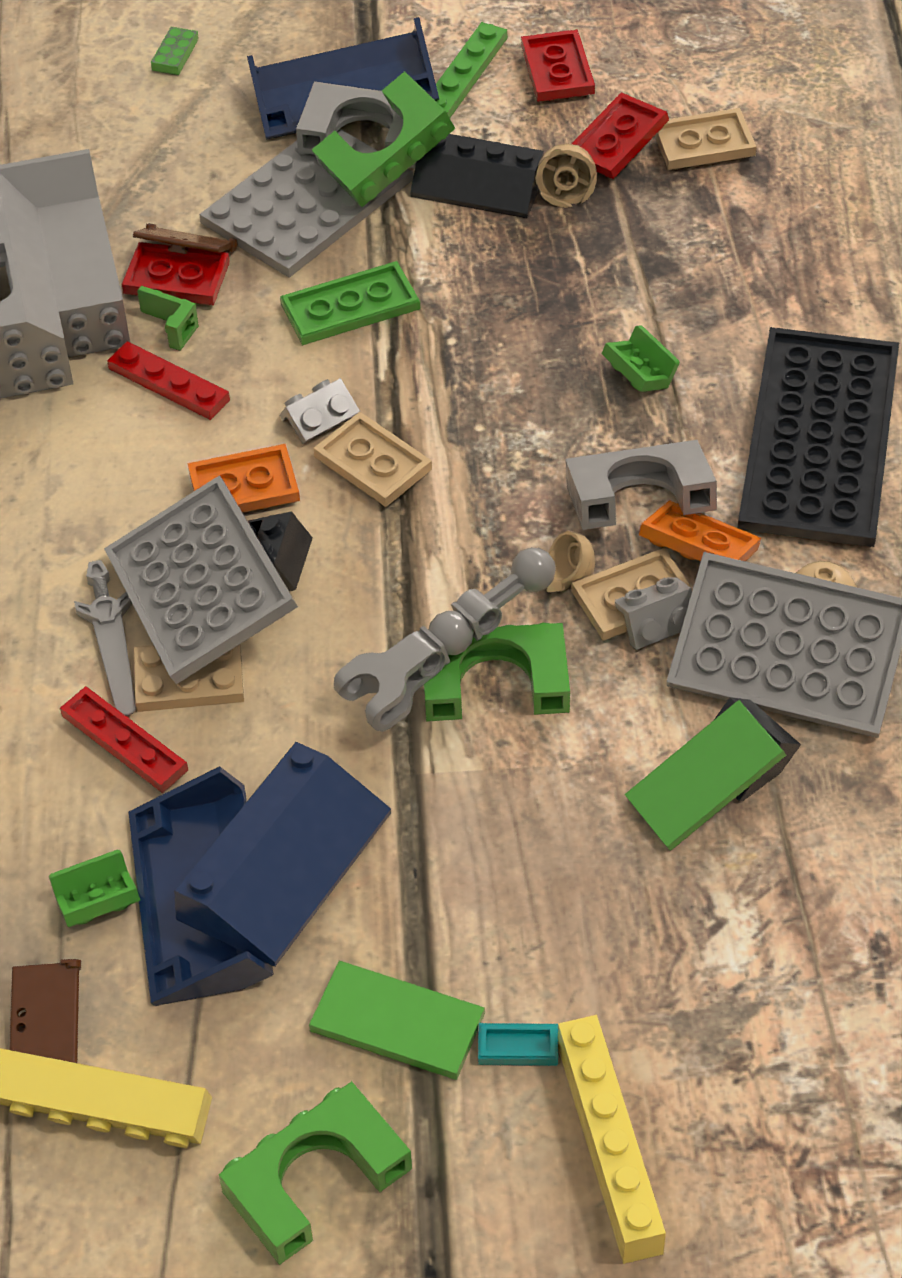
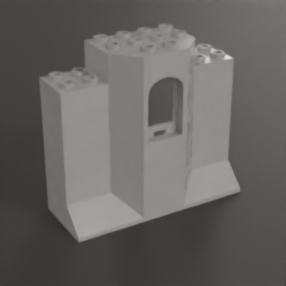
M89 149L0 165V267L6 266L11 294L6 299L0 301V398L73 385L68 357L120 348L127 341L130 342L122 293L100 204Z

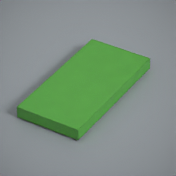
M397 261L280 296L281 306L302 346L421 309L420 300Z
M738 700L624 795L671 851L783 759L786 754L741 701Z
M339 960L310 1021L309 1028L310 1032L457 1080L478 1032L479 1023L482 1022L485 1015V1007Z

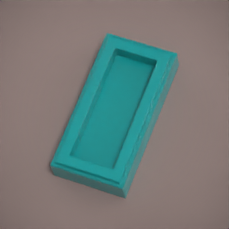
M479 1023L478 1065L558 1066V1024Z

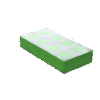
M170 27L151 61L152 70L179 75L199 39L198 31Z

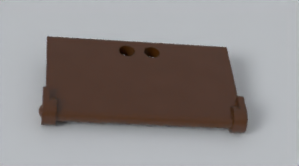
M151 223L146 224V228L133 232L134 238L171 244L168 247V251L187 254L188 250L185 247L220 253L226 250L234 252L238 245L235 238L224 240L158 228L156 224Z
M64 959L60 960V963L12 967L9 1050L73 1063L78 1062L79 971L81 970V960ZM25 1010L26 1012H22L19 1017V1012Z

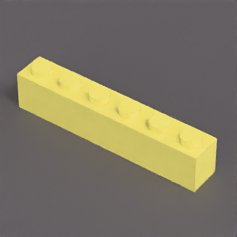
M593 1015L558 1023V1050L622 1262L625 1264L663 1255L666 1232L598 1017Z
M0 1048V1105L9 1106V1112L13 1114L33 1117L34 1112L48 1114V1120L65 1125H71L72 1119L87 1122V1128L100 1132H110L111 1127L125 1129V1135L140 1140H149L150 1135L165 1137L164 1143L181 1148H187L189 1142L201 1144L212 1096L206 1088Z

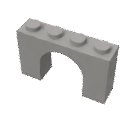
M314 82L296 128L298 152L314 154L312 149L334 130L337 132L344 125L360 120L375 121L389 129L385 140L386 148L399 136L403 127V119L391 108L382 91ZM416 162L409 168L415 169Z
M698 440L565 459L567 489L582 530L616 525L614 493L624 487L637 484L658 485L670 490L675 495L683 515L717 510V481Z

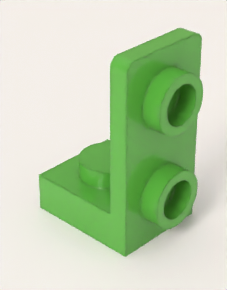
M141 286L137 291L141 312L166 320L165 332L168 336L169 347L181 351L199 327L196 303Z

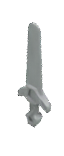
M101 560L88 563L86 576L88 585L93 586L96 599L91 605L74 601L78 616L93 624L115 708L125 716H129L136 710L122 617L130 608L132 602L127 592L117 600L109 596L107 583L110 581L109 572Z

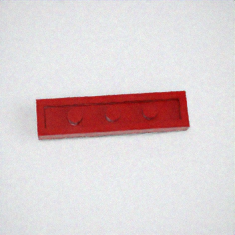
M128 341L107 360L109 370L209 420H212L230 401L229 391Z
M87 686L60 707L63 718L161 793H164L189 771L188 764L184 759Z

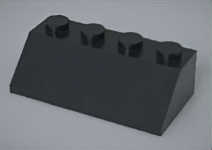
M448 134L445 139L441 140L416 162L410 194L411 197L528 218L539 191L535 177L544 151Z

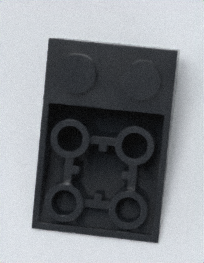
M292 511L248 520L289 591L296 590L313 537Z

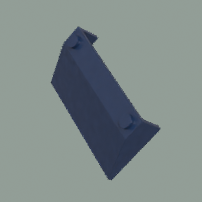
M419 17L414 18V30L411 33L261 67L255 66L253 55L247 56L266 140L297 133L296 128L314 82L382 91L405 71L435 101L439 100Z
M295 742L175 889L176 920L242 952L248 951L259 960L276 967L389 817L391 808L328 755Z
M220 766L128 811L137 890L140 897L139 907L150 1000L154 1006L243 990L274 975L272 965L259 960L248 951L242 952L176 920L175 889L247 802L245 785Z

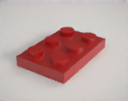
M578 29L521 36V48L537 102L595 94L594 79Z
M621 92L571 144L580 146L590 154L595 162L596 172L614 179L669 121L668 113Z
M147 242L138 243L122 282L123 294L138 295V289L144 286L193 303L215 304L230 263L229 253H217L185 247L188 250L187 254L168 251L170 245Z

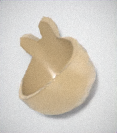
M571 531L559 534L549 550L550 556L555 561L556 571L554 580L546 588L547 592L566 591L572 585V582L591 576L595 568L593 546L584 535Z

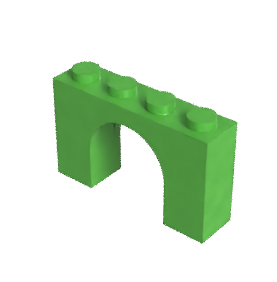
M405 71L382 90L391 108L403 119L402 130L392 144L377 152L362 153L354 150L334 130L312 149L322 167L361 207L374 199L390 183L399 178L403 172L456 129L446 111Z
M563 623L505 625L497 627L491 633L481 636L482 638L478 641L473 637L472 643L464 652L457 655H448L450 663L445 664L437 675L424 684L426 722L462 719L460 683L465 673L478 663L488 660H503L519 666L527 674L531 683L534 715L570 713V684Z
M352 1081L343 1088L338 1087L331 1090L320 1104L310 1111L304 1110L298 1113L287 1127L277 1134L272 1133L265 1136L253 1151L243 1158H234L218 1174L222 1193L279 1265L313 1241L311 1223L282 1187V1180L286 1170L298 1157L319 1149L341 1152L356 1163L379 1192L412 1170L411 1150Z

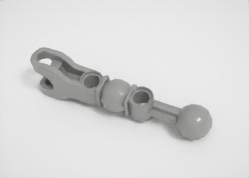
M531 547L520 551L513 559L511 575L483 595L477 589H469L459 597L457 602L451 604L453 611L437 614L430 622L429 629L422 626L419 631L409 634L386 652H371L356 656L335 675L334 690L342 698L349 701H354L368 693H377L366 705L367 722L377 731L383 732L390 729L410 713L414 693L437 675L445 664L450 663L448 655H457L464 652L472 643L473 637L478 641L482 638L481 636L489 634L497 628L502 619V612L500 610L502 606L523 590L538 592L546 589L552 583L556 571L555 561L547 551L541 548Z

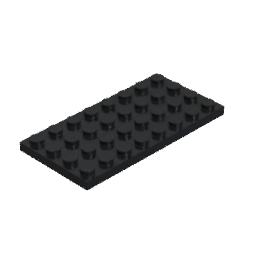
M770 327L737 528L746 531L875 547L899 342Z

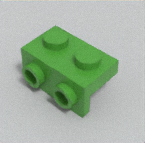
M642 325L635 326L628 341L606 343L601 353L611 363V366L621 372L631 382V385L640 392L668 388L680 364V361Z
M118 849L49 875L58 907L67 927L76 924H86L95 917L111 911L124 910L130 904L140 901L137 888L127 870L123 854Z

